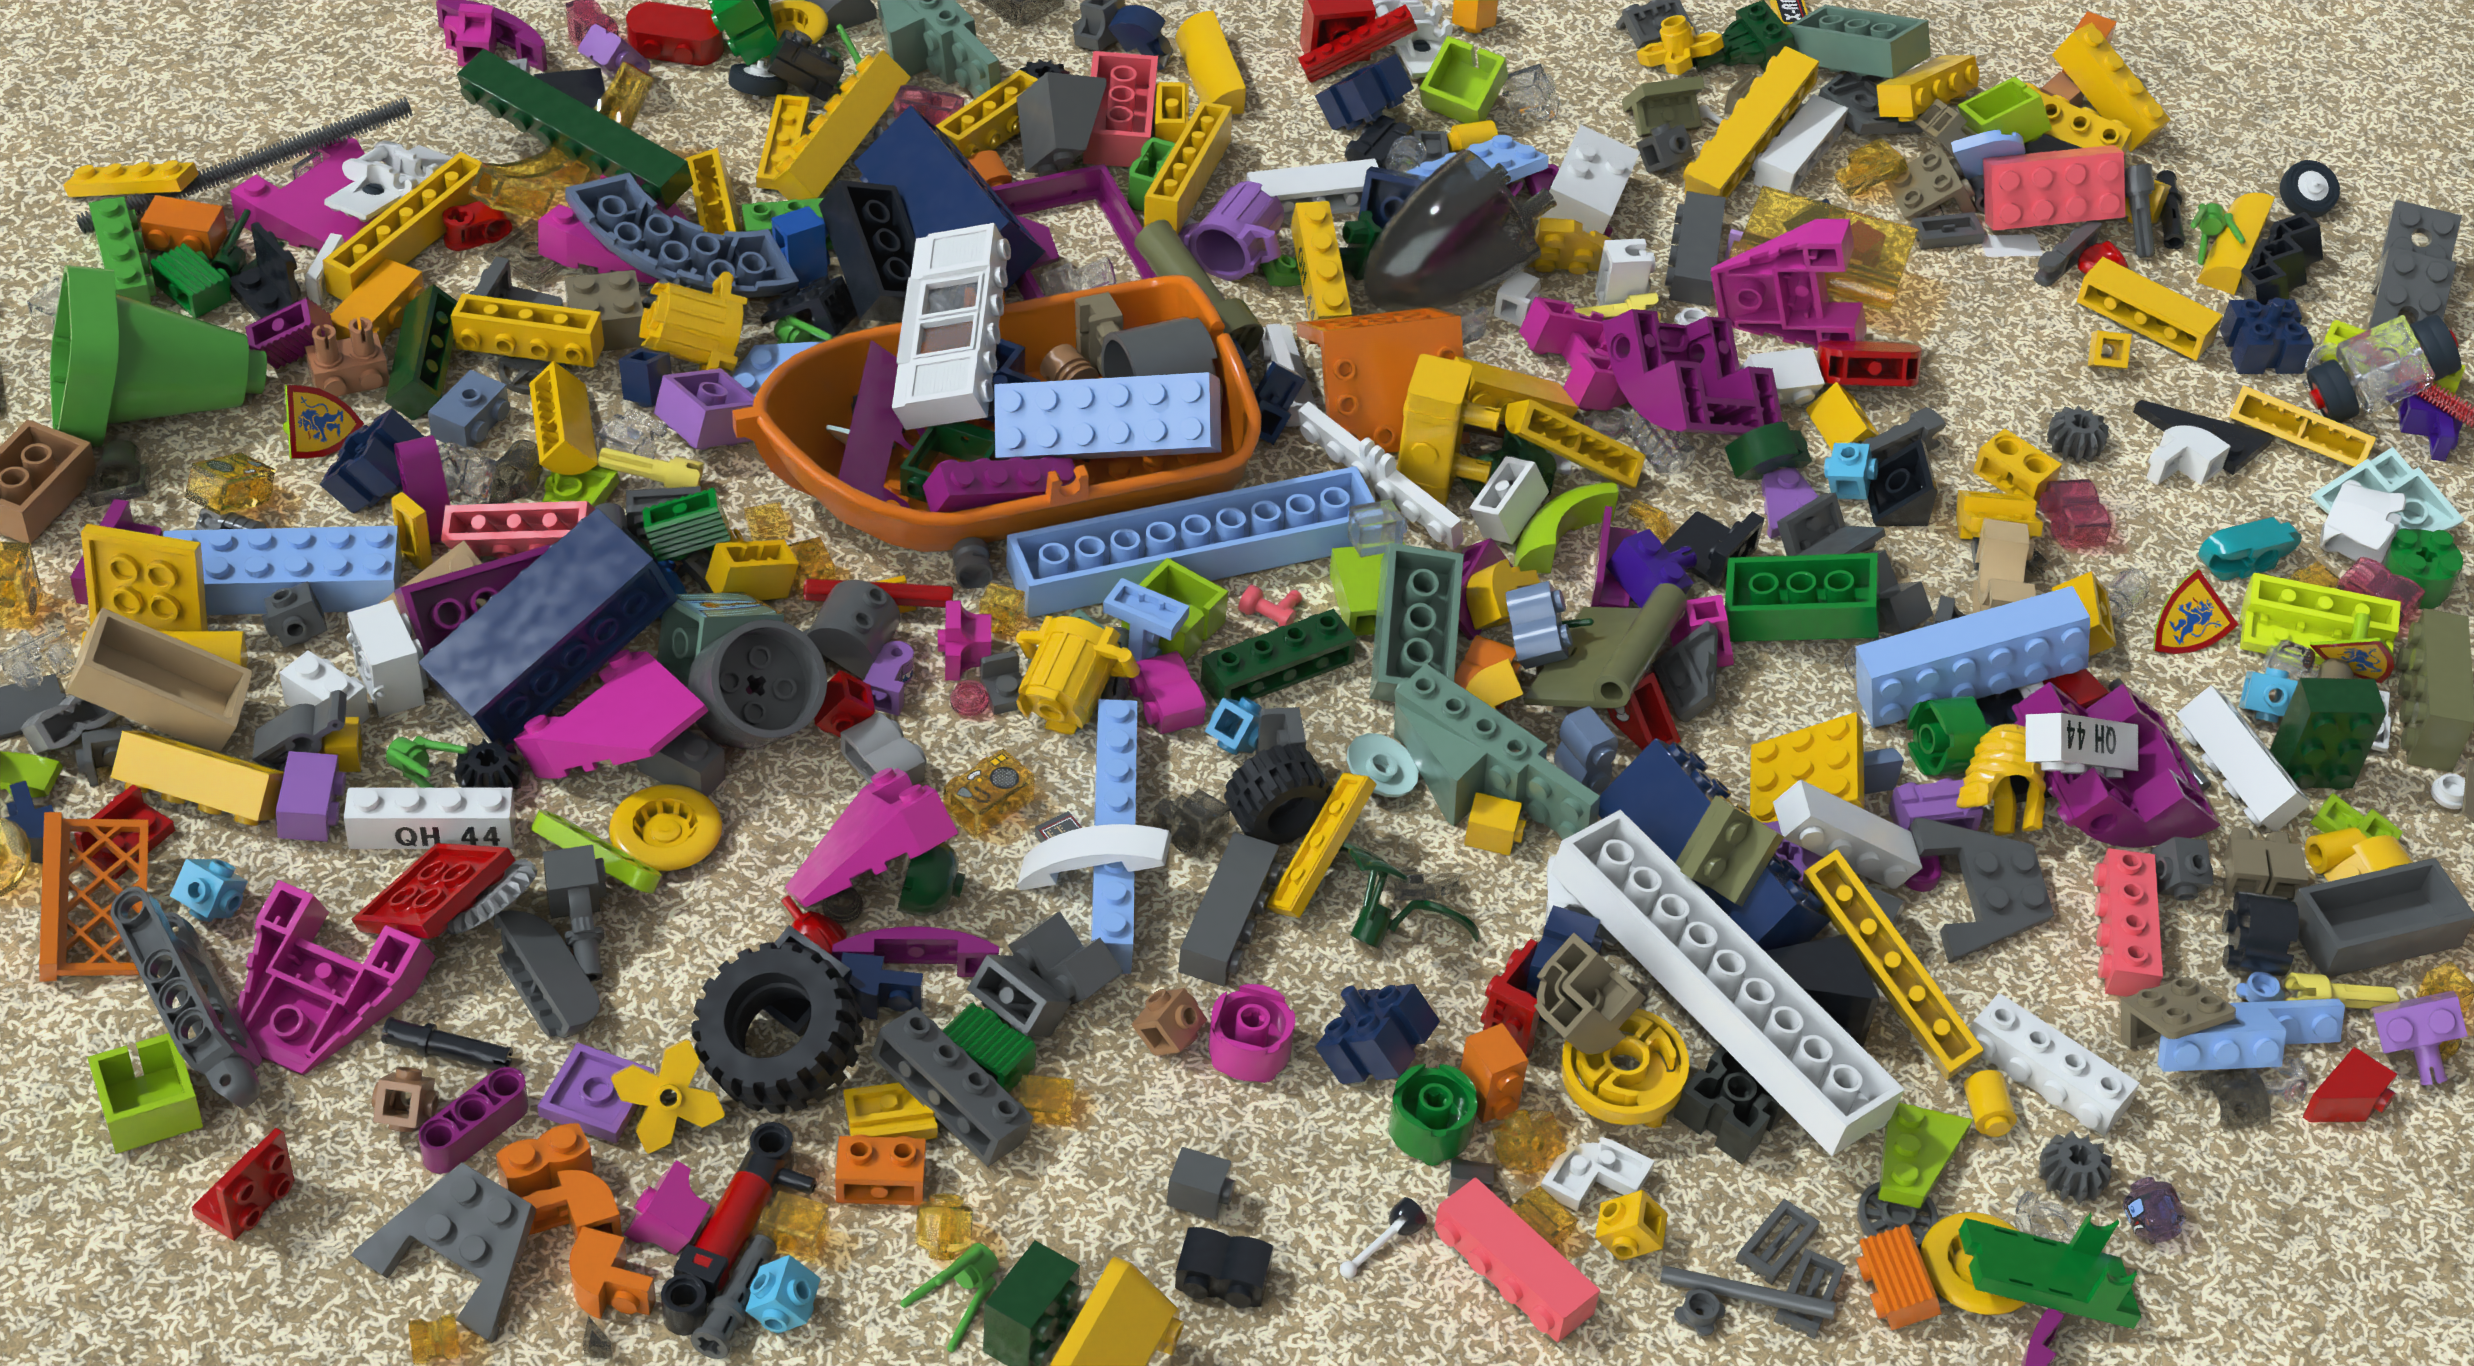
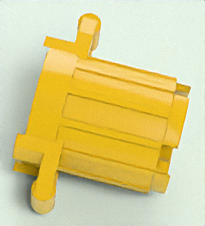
M727 271L720 274L713 282L712 294L670 282H657L652 287L650 293L658 295V297L652 303L650 309L644 308L639 337L646 340L642 342L641 346L652 351L670 353V357L699 364V371L721 368L726 373L725 369L733 371L738 357L734 356L743 324V304L747 305V298L731 294L734 277Z
M1046 616L1039 631L1023 630L1016 635V641L1025 657L1032 659L1018 689L1019 697L1016 702L1018 709L1025 717L1029 718L1031 712H1034L1047 720L1044 728L1061 734L1072 735L1077 727L1082 729L1086 723H1089L1098 699H1100L1110 676L1134 678L1139 675L1140 668L1132 652L1128 648L1119 647L1117 642L1121 634L1114 628L1106 626L1104 630L1089 621L1076 617L1060 616L1052 619L1053 616Z

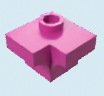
M460 3L459 16H445L443 25L446 49L457 52L458 66H465L483 49L495 54L497 36L494 7L492 5Z
M1722 595L1687 600L1683 617L1677 621L1669 634L1672 648L1708 620L1718 629L1717 667L1734 665L1728 618Z
M946 601L945 629H938V652H945V680L960 681L962 674L966 670L980 667L981 658L991 656V614L971 613L962 606L961 601Z
M676 1160L660 1177L654 1188L648 1186L637 1200L634 1208L638 1211L623 1235L636 1243L650 1242L657 1244L673 1255H676L691 1240L711 1206L697 1197L692 1191L689 1184L691 1169Z

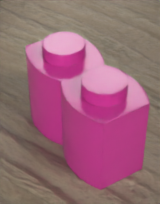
M1177 651L1136 661L1140 668V673L1134 678H1129V686L1133 696L1139 697L1144 704V715L1148 724H1154L1160 734H1165L1204 723L1205 700L1198 685L1191 679L1186 663Z

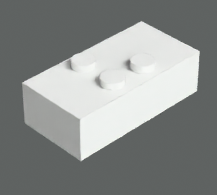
M1580 124L1536 220L1539 221L1540 217L1572 219L1582 223L1583 231L1587 233L1596 230L1604 234L1640 151Z

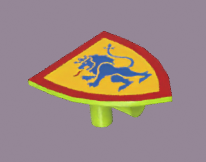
M285 385L287 421L283 424V430L288 435L290 459H311L332 454L340 450L348 435L364 425V422L354 410L337 396L320 388L303 385Z
M2198 568L2173 590L2161 609L2155 627L2153 651L2170 654L2195 652L2213 645L2239 625Z
M2357 613L2355 615L2351 640L2310 642L2313 650L2324 660L2331 658L2342 659L2349 664L2354 676L2362 679H2375L2377 683H2382L2390 677L2395 666L2394 654L2382 638L2367 637L2371 616L2366 613Z

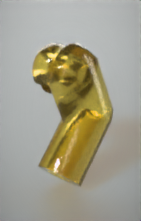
M1635 499L1628 515L1643 521L1646 529H1650L1659 540L1666 538L1671 530L1666 512Z

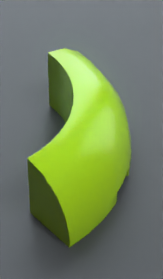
M1604 482L1577 487L1553 498L1540 507L1528 521L1518 540L1514 567L1519 566L1521 571L1536 570L1537 573H1551L1555 549L1563 535L1570 530L1575 531L1588 525L1602 523L1605 506L1612 507L1611 522H1613L1619 495L1617 484L1614 482Z

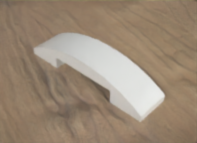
M1129 824L1098 825L1059 834L1040 843L1025 855L1017 887L1019 890H1027L1056 885L1059 872L1121 861L1128 872L1165 866L1172 835L1169 830Z

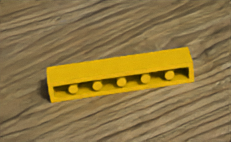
M1787 46L1781 50L1777 57L1772 56L1764 74L1754 79L1746 97H1741L1737 101L1732 115L1728 120L1723 119L1714 138L1704 143L1696 161H1691L1685 168L1683 173V180H1685L1684 194L1690 191L1726 197L1727 200L1751 169L1757 155L1765 151L1772 139L1778 134L1817 83L1819 61Z
M881 50L874 57L867 54L856 65L855 69L858 73L856 76L851 74L840 85L839 88L843 91L841 95L835 94L823 107L827 111L825 115L819 114L808 126V129L811 131L808 136L806 134L802 135L792 146L795 153L792 156L788 154L776 166L775 169L779 173L772 180L771 184L788 201L818 198L911 77L884 50Z
M1200 101L1145 195L1144 227L1157 220H1166L1176 233L1179 234L1231 142L1232 106Z
M461 151L322 260L326 291L344 301L386 258L406 265L447 232L446 225L442 220L443 212L447 208L477 202L490 197L488 165Z
M1836 849L1803 872V884L1806 888H1812L1819 900L1823 901L1825 904L1823 909L1832 919L1831 922L1840 935L1847 934L1866 971L1946 1081L1979 1060L1984 1049L1839 850Z

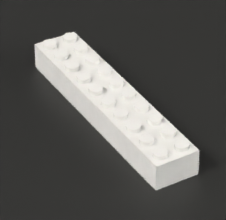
M1621 810L1561 841L1551 874L1595 918L1600 919V923L1831 1156H1834L1891 1119L1905 1089L1691 878L1680 872L1681 869Z

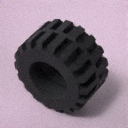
M1286 744L1283 747L1276 745L1272 746L1271 749H1264L1258 752L1252 758H1248L1240 768L1235 770L1232 774L1233 778L1226 784L1227 791L1224 793V799L1244 835L1281 845L1291 843L1295 839L1302 838L1308 834L1307 832H1309L1333 788L1311 753L1301 745L1296 747L1295 744Z

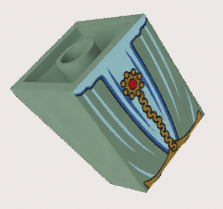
M745 592L675 594L678 600L662 614L657 661L688 688L690 667L696 656L707 645L752 621L769 619L784 622V614Z

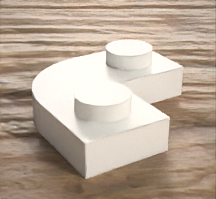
M1600 1137L1599 1143H1583L1576 1146L1569 1143L1559 1153L1542 1180L1539 1193L1578 1211L1595 1182L1622 1195L1641 1190L1652 1172L1655 1161L1618 1142Z

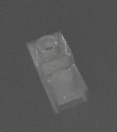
M1108 257L1075 269L1073 264L1069 262L1040 275L1044 297L1117 284L1113 264Z

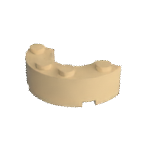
M1984 518L1975 563H1979L1978 580L1973 581V613L2036 596L2035 584L2024 583L2026 560L2031 561L2034 552V539H2029L2028 524Z

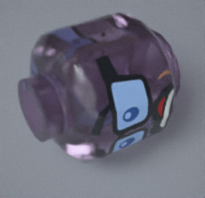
M2146 1177L2134 1182L2130 1186L2131 1192L2124 1198L2122 1207L2133 1232L2138 1238L2149 1239L2151 1244H2156L2173 1239L2182 1232L2181 1226L2184 1224L2187 1214L2176 1189L2171 1183L2165 1181L2156 1182L2154 1177Z

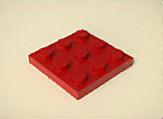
M436 843L351 920L359 932L380 934L384 926L387 925L416 938H435L448 928L447 923L459 912L472 907L477 901L476 897L486 887L499 882L505 875L504 871L516 860L508 847Z

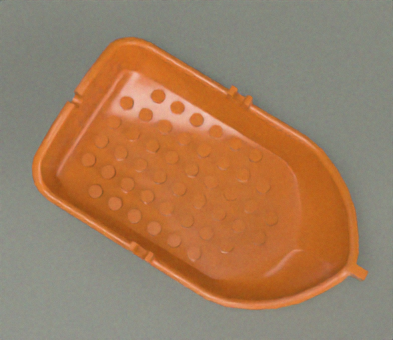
M1167 275L1005 304V292L1003 290L1004 314L1000 316L999 320L1001 339L1025 347V375L1041 380V382H1046V379L1040 373V366L1046 354L1061 344H1069L1076 349V298L1109 292L1123 314V330L1182 317L1198 318L1206 327L1218 357L1212 361L1215 366L1216 377L1220 378V384L1223 387L1221 452L1091 459L1090 462L1073 460L1075 466L1073 471L1076 478L1069 485L1061 486L1063 483L1059 474L1055 470L1049 471L1046 493L1044 495L946 513L930 512L928 503L900 495V467L911 451L894 440L896 448L891 451L884 487L905 500L910 508L900 506L894 500L882 501L838 479L846 445L834 438L826 430V426L833 425L850 429L852 422L851 404L853 396L859 393L871 340L897 357L902 322L847 333L793 355L775 368L764 381L753 400V407L732 410L736 437H746L754 441L759 454L776 476L790 487L815 497L840 521L891 545L920 552H940L952 550L958 541L968 537H977L983 539L986 543L1005 540L1009 534L1230 491L1242 480L1248 460L1252 457L1261 432V411L1237 348L1228 333L1223 334L1225 325L1209 297L1191 277ZM974 288L966 289L964 308L975 306L977 293ZM973 321L924 329L927 341L921 345L920 354L970 346ZM981 418L964 421L995 432V423ZM905 429V433L902 434L906 442L912 446H915L920 440V435L916 429ZM939 453L927 472L932 473L936 466L945 460L969 461Z

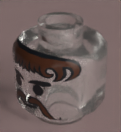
M2283 639L2276 645L2270 644L2260 671L2265 673L2266 667L2289 672L2288 679L2299 681L2300 678H2317L2320 665L2314 663L2315 652L2311 648Z

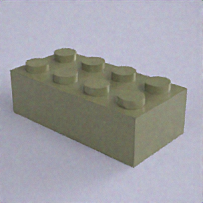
M2424 608L2418 622L2411 623L2408 632V644L2406 648H2400L2397 656V669L2402 670L2398 684V695L2404 698L2399 713V721L2405 723L2401 736V749L2406 750L2407 764L2453 772L2474 728V687L2469 617Z

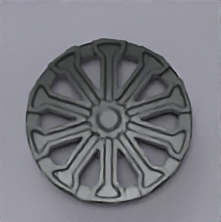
M1880 1182L1868 1187L1862 1194L1857 1207V1220L1863 1233L1867 1237L1870 1235L1876 1236L1879 1233L1878 1231L1888 1228L1887 1230H1893L1895 1227L1907 1224L1912 1235L1917 1238L1915 1242L1918 1249L1921 1248L1922 1241L1928 1231H1923L1918 1226L1930 1229L1938 1222V1212L1931 1198L1928 1196L1922 1207L1918 1209L1879 1200L1876 1193L1879 1192ZM1866 1204H1871L1877 1209L1868 1208ZM1923 1211L1928 1213L1929 1216H1921L1916 1214ZM1867 1218L1876 1219L1877 1221L1869 1223Z

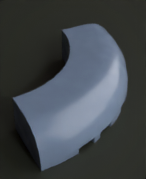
M630 173L566 187L565 199L588 231L625 263L657 280L666 278L668 282L672 283L673 280L679 278L681 286L685 287L692 284V289L712 294L713 282L720 274L727 271L734 277L731 294L746 298L776 296L798 286L799 280L769 229L748 232L725 231L724 235L703 231L704 226L689 222L676 215L671 218L657 209L658 203L642 190Z

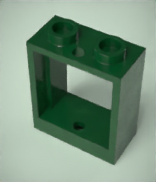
M962 421L929 426L900 467V495L928 503L923 484L931 475L927 470L939 453L969 462L982 458L1000 461V459L995 458V432Z

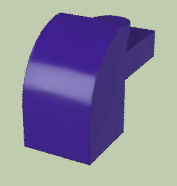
M2406 390L2398 408L2400 432L2428 436L2431 460L2445 462L2450 449L2455 450L2457 446L2459 432L2463 425L2462 421L2433 406L2432 402L2428 403V400L2421 399L2420 396L2418 397L2416 394H2413V391Z

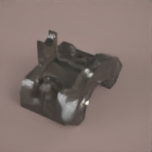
M2254 1068L2228 1069L2201 1074L2198 1082L2202 1089H2209V1091H2213L2217 1096L2220 1106L2219 1123L2224 1132L2271 1124V1107L2268 1093L2262 1078Z

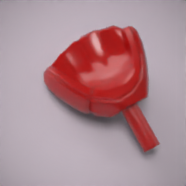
M2105 241L2102 244L2096 243L2086 248L2078 258V269L2084 274H2087L2102 257L2125 268L2129 267L2122 253L2110 241Z
M789 895L781 900L795 919L791 926L829 954H832V946L847 938L846 930L833 919L813 911L803 914Z

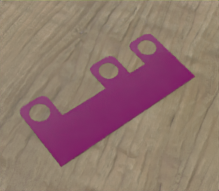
M871 340L838 479L882 501L894 500L900 506L910 508L905 500L884 487L894 440L909 451H912L915 447L904 439L902 435L903 425L892 409L898 369L897 357ZM923 427L916 428L920 435V438L925 432V429Z

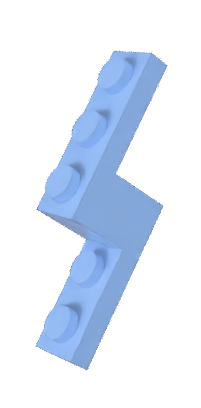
M2340 999L2229 1003L2236 1008V1018L2231 1021L2178 1039H2168L2161 1034L2157 1065L2163 1072L2282 1067L2285 1044L2340 1042L2345 1005Z

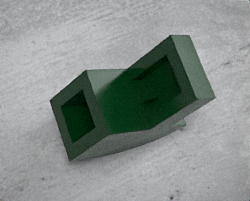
M1776 422L1755 428L1724 447L1736 479L1760 480L1763 478V474L1770 473L1778 467L1804 468L1812 462L1807 449V442L1801 431L1790 430L1787 422Z

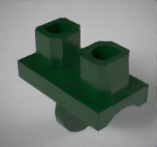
M1361 211L1358 221H1345L1342 229V237L1346 244H1348V247H1339L1343 271H1350L1355 280L1365 279L1371 263L1375 262L1377 257L1383 258L1388 256L1391 250V244L1385 239L1386 232L1373 222L1371 211Z

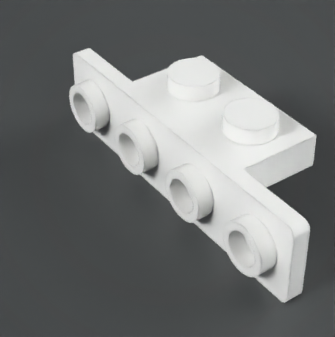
M1268 324L1266 327H1263L1264 334L1259 343L1260 357L1262 361H1265L1267 370L1272 361H1275L1306 379L1288 410L1292 415L1285 425L1287 427L1301 426L1298 410L1308 401L1316 407L1315 400L1291 327L1289 325Z

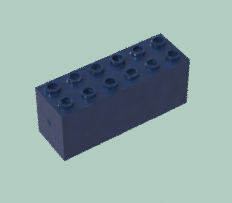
M912 105L854 162L862 172V175L859 177L862 182L894 185L897 187L915 239L928 237V234L995 223L1003 239L1006 238L1011 248V258L1007 260L1006 264L1008 283L1007 287L1003 288L1004 292L1046 252L952 140ZM978 282L949 286V288L954 291L959 287L958 292L965 299L966 289L974 288L977 293Z
M596 508L587 517L581 519L558 542L552 544L528 568L523 569L499 593L493 595L470 618L463 621L441 643L431 648L427 655L418 663L446 700L489 743H493L500 738L504 745L514 744L515 741L513 739L525 730L524 725L526 722L538 715L546 716L611 657L617 654L673 605L678 598L653 558L599 508Z
M1655 738L1599 795L1598 815L1601 819H1604L1621 810L1675 863L1715 795L1732 804L1728 799L1731 792L1717 778L1711 779L1705 771L1708 769V765L1695 752L1691 751L1688 754L1676 742H1672L1669 745ZM1738 804L1736 805L1737 808L1749 814L1743 807ZM1775 853L1742 907L1710 887L1693 880L1764 951L1809 942L1832 920L1823 909L1825 904L1819 900L1813 889L1810 887L1805 889L1799 882L1802 875L1798 869L1786 859L1781 861Z

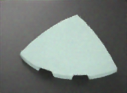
M2391 447L2371 461L2366 459L2314 492L2310 497L2321 509L2329 514L2342 484L2347 480H2354L2364 488L2405 495L2406 504L2403 512L2395 513L2401 516V522L2396 533L2402 528L2423 529L2432 532L2436 530L2448 531L2465 521L2419 467L2413 470L2394 447Z

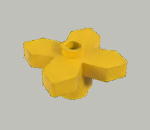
M1674 15L1661 22L1659 33L1662 42L1648 44L1636 53L1641 65L1654 67L1665 64L1668 73L1681 75L1693 67L1692 58L1713 55L1724 47L1722 35L1710 31L1696 35L1694 27L1686 21L1685 16Z
M684 1039L665 1048L660 1070L656 1074L632 1064L611 1075V1081L621 1101L647 1106L635 1129L646 1153H652L671 1144L677 1117L703 1128L725 1116L724 1110L714 1091L689 1086L700 1064V1060L689 1039ZM671 1089L675 1091L677 1097L673 1102L664 1104L660 1101V1095L664 1090Z

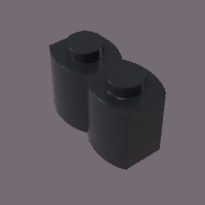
M1190 1227L1187 1230L1176 1268L1175 1288L1194 1299L1218 1297L1236 1308L1260 1307L1272 1266L1274 1246L1252 1237H1230L1217 1230Z

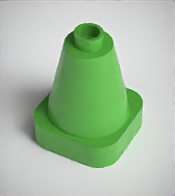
M65 265L50 354V399L53 429L91 442L92 447H102L107 424L237 408L242 406L245 393H263L267 373L266 352L249 350L248 339L245 334L116 294L113 269Z

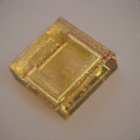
M780 502L744 508V517L751 541L788 536V526Z

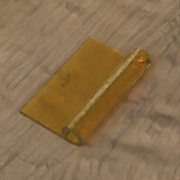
M1762 186L1740 242L1734 240L1729 259L1814 219H1850L1854 249L1846 272H1824L1828 296L1849 302H1863V306L1891 313L1918 229Z

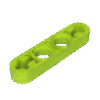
M539 809L530 828L535 833L563 849L593 845L595 859L603 858L605 873L639 891L653 894L662 876L654 868L555 813Z

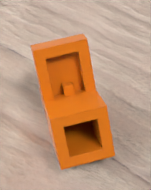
M582 1170L557 1172L559 1187L537 1190L528 1196L521 1197L537 1209L529 1235L570 1223L575 1240L582 1226L622 1237L620 1213L609 1186L592 1173Z
M582 1226L569 1258L572 1291L578 1305L585 1312L601 1319L607 1305L613 1306L624 1314H634L637 1312L650 1316L656 1302L654 1277L624 1270L627 1262L625 1237Z

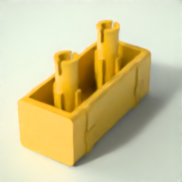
M1421 354L1418 358L1404 403V421L1396 469L1446 507L1455 477H1462L1486 484L1489 481L1493 461L1480 460L1459 454L1464 425L1469 424L1497 431L1502 408L1476 404L1468 400L1473 369L1471 364Z

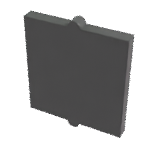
M56 674L0 687V740L22 735L21 727L30 717L58 706L66 698V694L60 691Z

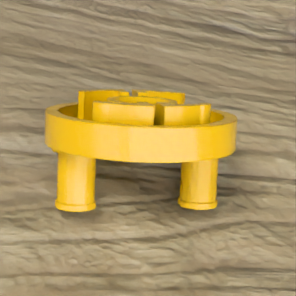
M1637 1008L1618 1029L1619 1031L1629 1032L1634 1035L1623 1033L1626 1036L1613 1048L1602 1053L1586 1054L1577 1050L1567 1040L1565 1041L1561 1063L1562 1079L1568 1094L1580 1108L1600 1120L1613 1124L1637 1125L1644 1123L1650 1128H1660L1663 1126L1662 1122L1666 1123L1667 1113L1681 1099L1682 1090L1686 1086L1689 1073V1055L1686 1045L1679 1033L1666 1020L1649 1011ZM1656 1051H1659V1052L1661 1053V1055L1663 1056V1058H1664V1060H1665V1062H1666V1064H1667L1668 1070H1673V1069L1675 1068V1070H1674L1673 1072H1667L1666 1066H1665V1064H1664V1062H1663L1661 1056H1660ZM1618 1055H1628L1638 1060L1641 1065L1634 1070L1626 1071L1615 1067L1610 1059ZM1578 1075L1580 1076V1079L1582 1080L1583 1084L1588 1089V1091L1582 1086L1578 1078Z

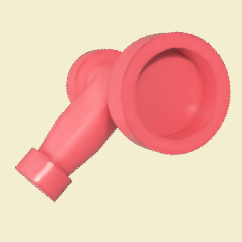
M1253 584L1244 591L1238 605V610L1246 615L1258 612L1278 622V627L1287 626L1294 622L1296 611L1293 608L1302 601V595L1297 590H1291L1277 605L1264 599L1263 591Z

